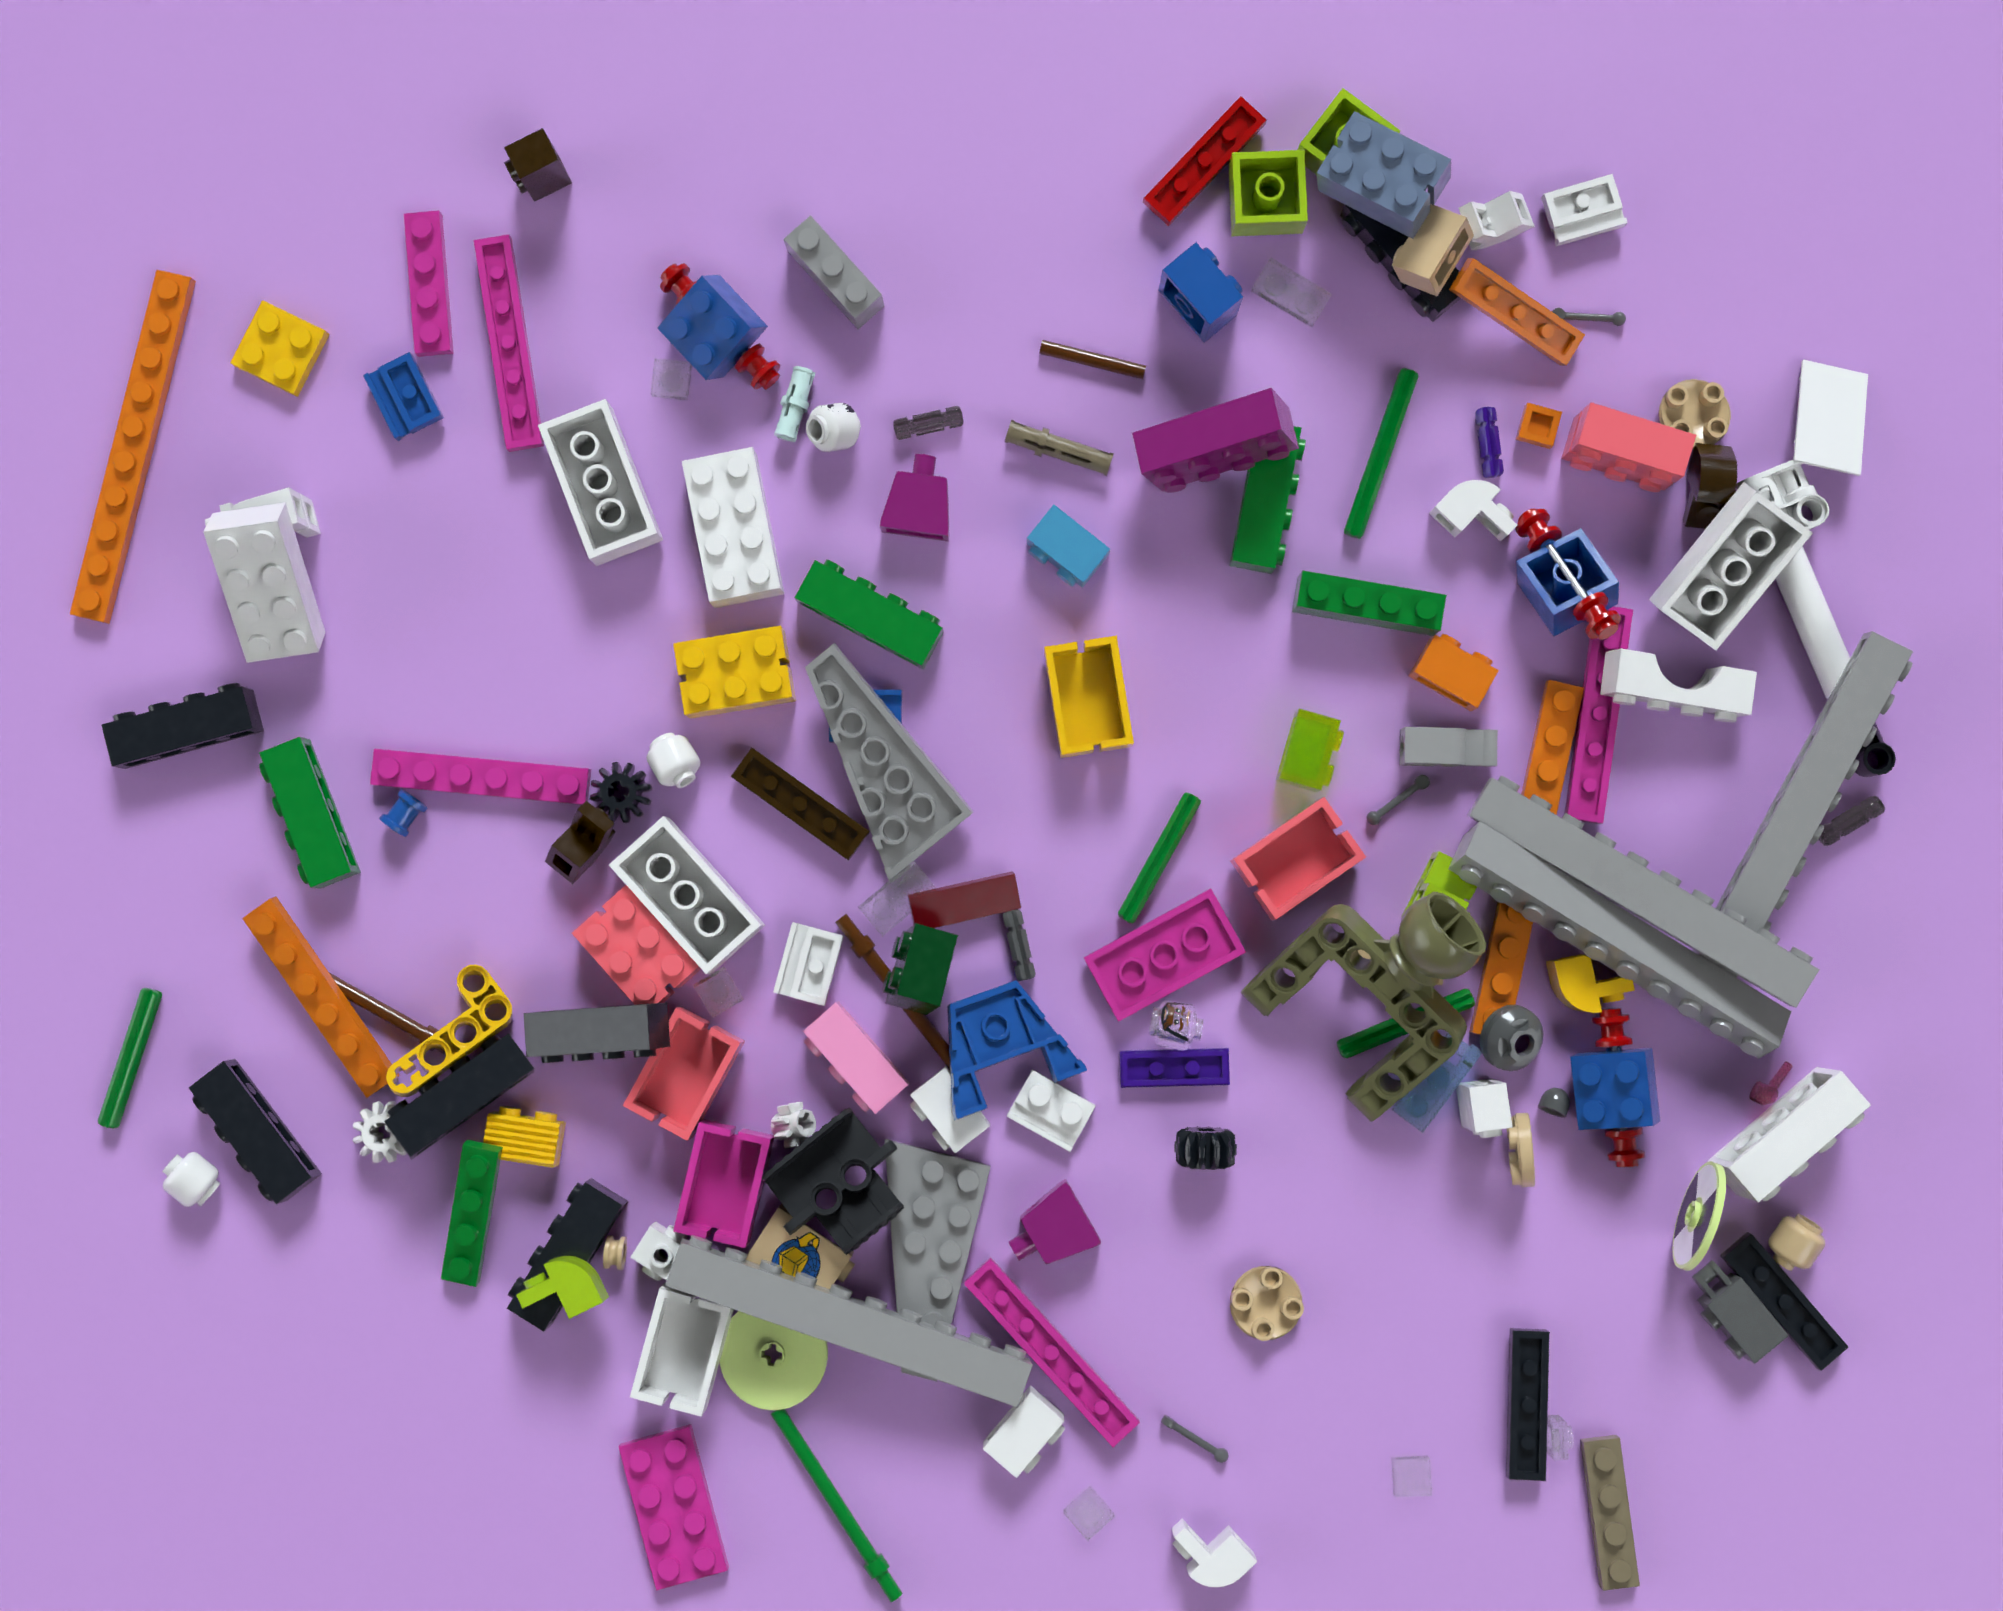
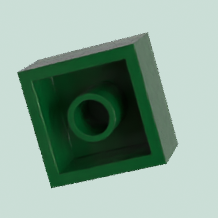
M915 923L907 931H903L901 937L897 936L891 957L896 959L895 966L892 972H887L882 992L887 994L885 1004L925 1015L940 1007L958 935Z

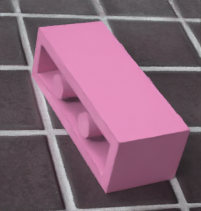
M839 1001L835 1002L803 1031L808 1037L804 1040L806 1046L816 1057H819L821 1054L826 1057L832 1064L828 1068L829 1072L841 1085L847 1081L855 1091L852 1098L864 1112L871 1109L876 1114L910 1083Z

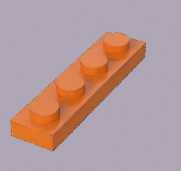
M1467 258L1449 289L1560 366H1567L1585 336L1584 333L1474 258Z

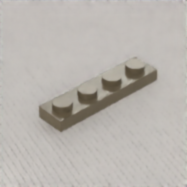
M1609 1435L1580 1439L1600 1588L1605 1591L1638 1587L1640 1582L1620 1437Z

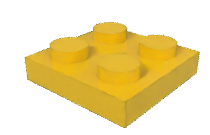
M262 300L230 364L298 397L330 334Z

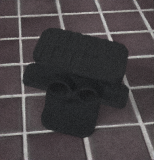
M850 1108L844 1109L839 1115L833 1117L829 1123L823 1125L819 1131L813 1133L809 1139L803 1141L799 1147L797 1146L789 1155L787 1154L783 1157L784 1159L773 1165L774 1167L768 1170L762 1177L793 1217L783 1226L789 1235L795 1233L816 1216L846 1255L859 1248L863 1242L865 1243L869 1237L875 1235L879 1229L886 1226L890 1220L897 1217V1214L904 1209V1205L874 1170L876 1166L897 1150V1146L890 1140L880 1147ZM852 1166H860L866 1171V1178L860 1185L853 1186L845 1181V1173ZM824 1189H830L837 1195L836 1203L830 1209H821L816 1204L818 1193Z

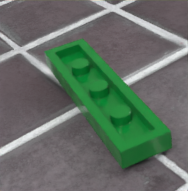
M468 1139L462 1146L441 1280L476 1287L480 1282L503 1147Z

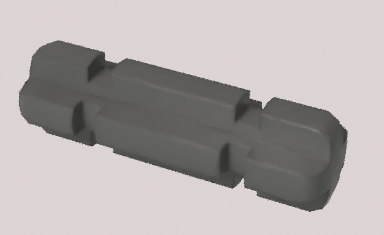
M1018 909L1003 913L1005 928L1008 927L1009 931L1006 934L1012 960L1016 962L1014 967L1016 978L1018 981L1032 979L1036 973L1034 965L1030 963L1029 959L1032 956L1026 929L1022 928V924H1024L1022 912Z

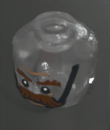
M1164 1000L1160 1003L1159 1007H1153L1149 1035L1154 1036L1157 1046L1186 1051L1191 1047L1193 1040L1200 1041L1203 1019L1197 1018V1010L1193 1004Z

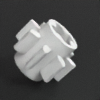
M803 1102L778 1106V1114L771 1120V1131L774 1139L784 1140V1148H793L801 1145L816 1130V1119L813 1112L807 1109L803 1110Z

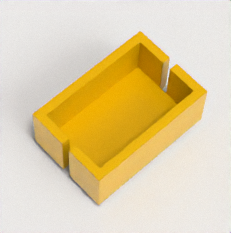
M781 625L673 643L678 676L686 680L685 682H679L684 715L690 719L796 701L792 671L788 665H780V661L783 664L790 663L786 634Z
M1117 635L1084 640V652L1077 653V642L1044 647L1061 758L1091 754L1094 751L1095 745H1099L1100 752L1129 748L1134 744Z

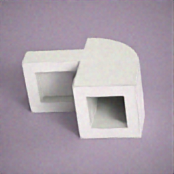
M1509 191L1485 204L1469 202L1458 208L1460 214L1467 217L1474 234L1469 243L1471 250L1490 247L1535 227L1523 195L1517 192Z
M1470 480L1458 484L1429 512L1454 537L1474 518L1486 527L1499 541L1507 537L1517 526L1512 520L1514 518L1512 512L1503 504L1498 503L1496 505L1492 501L1501 489L1490 482L1482 480Z
M1183 1518L1172 1527L1173 1536L1176 1539L1172 1543L1186 1560L1193 1557L1186 1565L1188 1575L1204 1586L1224 1587L1239 1580L1257 1563L1254 1552L1229 1525L1208 1545Z

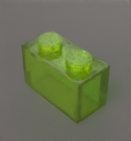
M1300 708L1296 710L1275 781L1313 792L1321 791L1323 785L1329 786L1334 771V765L1329 764L1332 751H1339L1344 731L1339 730L1341 720Z

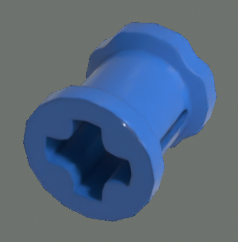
M400 789L398 800L389 812L382 814L379 819L396 833L407 837L410 825L420 812L425 813L428 808L416 797Z

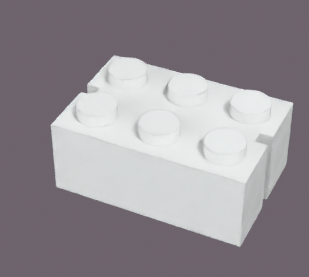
M665 1282L658 1291L630 1398L662 1406L668 1399L670 1392L676 1393L671 1400L669 1408L702 1417L708 1407L734 1309L667 1287Z

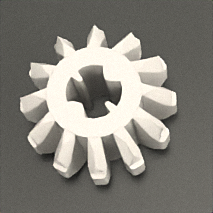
M380 1101L373 1103L372 1111L369 1109H362L360 1111L364 1122L358 1121L353 1123V1128L361 1131V1135L354 1137L353 1142L355 1144L364 1142L365 1146L361 1149L360 1155L366 1156L372 1152L374 1163L381 1162L384 1157L388 1163L397 1160V1153L402 1156L407 1154L384 1122L390 1118L387 1112L396 1105L394 1101L388 1102L385 1107ZM384 1125L385 1130L390 1132V1137L383 1139L384 1134L379 1132V1127Z

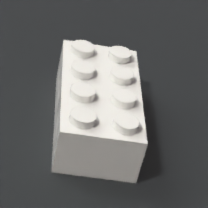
M606 399L538 425L590 561L598 566L663 541L614 410Z
M748 447L682 461L710 604L714 608L785 594L758 457L754 448Z
M1743 482L1649 600L1660 611L1717 650L1813 533Z
M286 503L212 513L203 533L246 662L319 652L326 632Z
M663 816L609 864L613 871L705 974H712L765 926L761 919L668 817Z
M1816 1067L1707 1162L1712 1161L1723 1166L1726 1174V1184L1736 1195L1756 1202L1761 1200L1768 1201L1780 1191L1781 1187L1779 1185L1789 1176L1795 1177L1808 1167L1809 1163L1807 1160L1817 1152L1823 1153L1831 1148L1837 1141L1835 1136L1844 1128L1850 1129L1859 1124L1865 1117L1863 1112L1871 1104L1842 1071Z

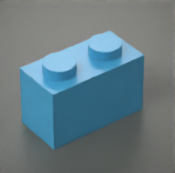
M1054 504L1027 537V545L1031 547L1028 550L1030 555L1044 565L1047 561L1059 569L1056 572L1057 576L1072 587L1077 583L1083 588L1110 553L1108 546Z

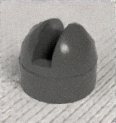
M1552 1088L1543 1093L1538 1108L1548 1114L1565 1118L1570 1107V1098L1563 1089Z

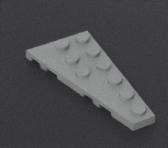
M834 643L810 662L805 669L820 707L824 711L831 729L832 738L842 757V763L862 814L868 823L873 836V842L879 851L888 880H891L969 817L973 810Z
M893 1141L897 1146V1150L886 1158L888 1187L904 1205V1209L897 1214V1217L890 1220L897 1313H900L901 1309L904 1308L921 1314V1321L935 1325L936 1320L951 1324L991 1165ZM901 1367L902 1373L937 1381L931 1377Z

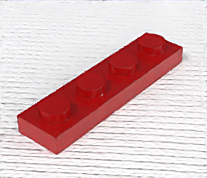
M1240 96L1143 198V203L1165 224L1170 226L1228 165L1232 153L1240 152L1265 126L1267 119Z

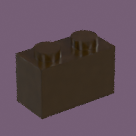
M543 128L504 147L509 157V160L505 161L504 164L512 180L517 184L522 194L528 191L534 202L572 184L557 151Z

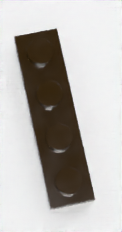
M752 747L731 775L737 782L848 861L870 833L869 830Z

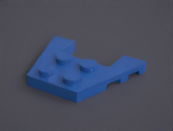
M1017 980L956 1001L947 1006L952 1115L954 1121L988 1108L974 1073L1036 1049H1041L1054 1084L1087 1071L1085 1064L1081 1059L1078 1060L1067 1047L1068 1043L1060 1034L1054 1031L1044 1018L1046 1016Z

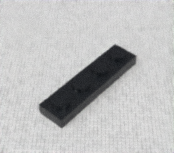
M1746 1232L1720 1255L1732 1271L1745 1281L1816 1369L1822 1371L1848 1348V1345L1751 1233Z
M1510 1328L1506 1477L1509 1480L1546 1481L1550 1334L1546 1329Z

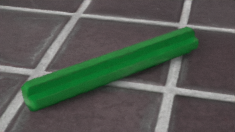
M1188 792L1184 793L1118 911V916L1121 919L1132 924L1136 922L1201 804V800Z
M142 988L140 990L97 1120L98 1124L103 1127L114 1129L120 1126L162 998V993L158 990L151 988Z
M1462 989L1443 997L1459 1013L1475 1006L1474 997L1469 989ZM1422 1006L1416 1008L1418 1011H1425ZM1391 1018L1338 1040L1337 1047L1341 1056L1348 1059L1409 1033Z

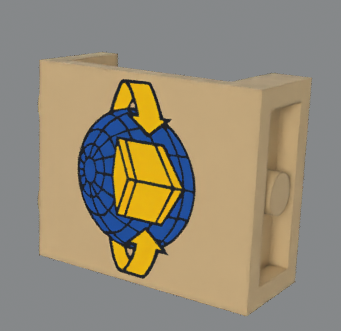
M783 1204L778 1207L747 1254L746 1260L760 1265L761 1260H767L782 1266V1273L794 1277L797 1272L813 1276L818 1279L816 1285L830 1289L837 1279L844 1282L855 1265L850 1261L854 1251L846 1255L838 1245L806 1224L792 1235H789L783 1226L793 1217Z

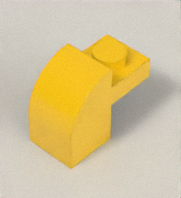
M1586 954L1546 961L1551 988L1555 996L1565 1006L1573 1010L1599 1013L1602 1012L1600 997L1603 1003L1624 1000L1625 992L1635 991L1633 980L1624 979L1620 976L1596 981L1591 958Z

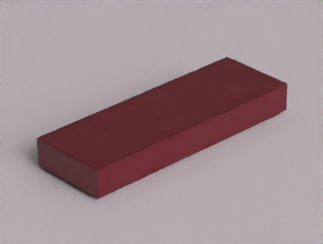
M1013 871L907 895L913 925L917 923L931 928L1021 909L1016 877Z

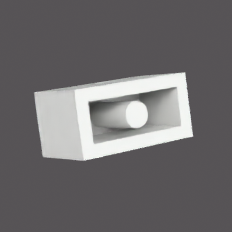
M946 1066L910 1094L914 1100L910 1103L911 1108L922 1122L927 1118L936 1128L932 1135L944 1150L950 1147L956 1153L990 1127L989 1121L981 1111L954 1121L952 1115L951 1075Z
M1485 1079L1455 1083L1461 1127L1473 1131V1135H1480V1138L1503 1135L1502 1129L1513 1128L1505 1082Z
M1030 1385L1023 1393L1018 1408L1012 1406L983 1441V1450L1014 1477L1017 1478L1022 1471L1028 1474L1039 1462L1041 1456L1038 1452L1047 1442L1053 1445L1064 1432L1065 1427L1062 1426L1065 1421L1064 1414Z

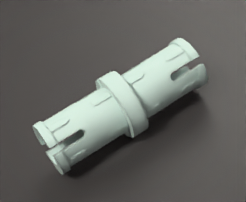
M801 366L793 367L789 388L786 395L782 396L780 402L783 407L774 432V436H777V438L796 442L803 414L809 408V403L807 402L808 395L816 374L808 368Z

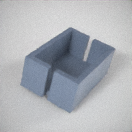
M1354 111L1337 138L1338 147L1333 145L1316 173L1318 191L1414 239L1430 213V204L1434 205L1451 178V159Z

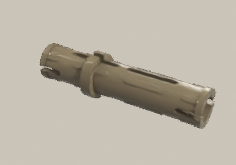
M1011 420L1005 438L1006 443L1009 442L1035 451L1034 455L1039 457L1045 454L1107 476L1114 453H1108L1049 433L1050 429L1044 427L1041 431Z

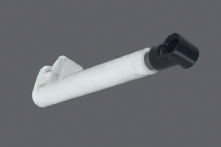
M1793 460L1744 479L1738 482L1736 486L1738 490L1744 482L1808 530L1825 522L1829 515L1828 503L1817 494L1814 485H1809L1801 466L1803 463ZM1802 505L1807 506L1812 511V521H1808L1802 516ZM1802 546L1776 577V582L1826 699H1829L1850 660V656ZM1876 722L1873 725L1877 728L1873 740L1867 747L1862 746L1855 758L1859 760L1855 773L1862 777L1886 774L1895 765V752L1889 745L1884 743ZM1870 751L1874 752L1878 757L1876 769L1868 764L1867 757Z

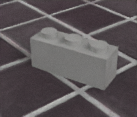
M811 215L784 238L788 253L857 329L861 328L884 307L882 294Z

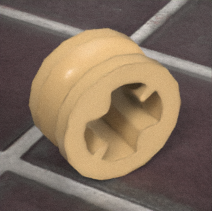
M608 1235L604 1246L603 1267L604 1269H609L611 1265H615L618 1270H623L627 1256V1237L622 1236L620 1240H615L613 1236Z

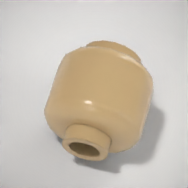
M1797 1214L1795 1217L1786 1216L1782 1218L1768 1240L1769 1247L1775 1253L1772 1258L1776 1263L1790 1271L1794 1267L1809 1269L1825 1247V1239L1821 1235L1823 1229L1801 1214Z

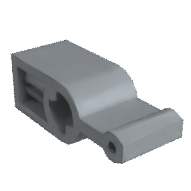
M1404 727L1400 729L1399 765L1496 767L1498 730Z

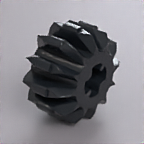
M613 762L611 767L612 775L605 768H601L599 773L604 778V781H591V785L599 788L600 793L591 794L590 800L596 802L603 801L597 808L602 809L604 812L609 810L608 816L612 822L617 820L620 813L622 822L629 823L631 819L630 810L637 817H641L643 811L637 805L639 803L644 805L651 804V800L642 797V793L651 791L652 785H639L645 779L646 773L639 771L634 774V764L627 763L622 772L620 763ZM619 784L629 789L628 796L623 795L626 798L624 801L613 796L614 789L619 790L616 787Z
M1196 1126L1181 1129L1177 1132L1174 1143L1176 1162L1182 1167H1189L1190 1169L1215 1170L1229 1168L1235 1164V1156L1237 1155L1235 1134L1228 1129H1221L1220 1127Z

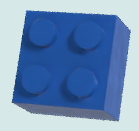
M1195 242L1162 270L1158 290L1205 343L1237 316L1243 300L1241 294L1243 290L1233 276L1228 275L1226 277L1217 267L1219 261L1213 252L1207 247L1202 249Z

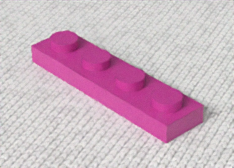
M439 210L405 213L404 224L415 354L418 357L454 354L443 215Z

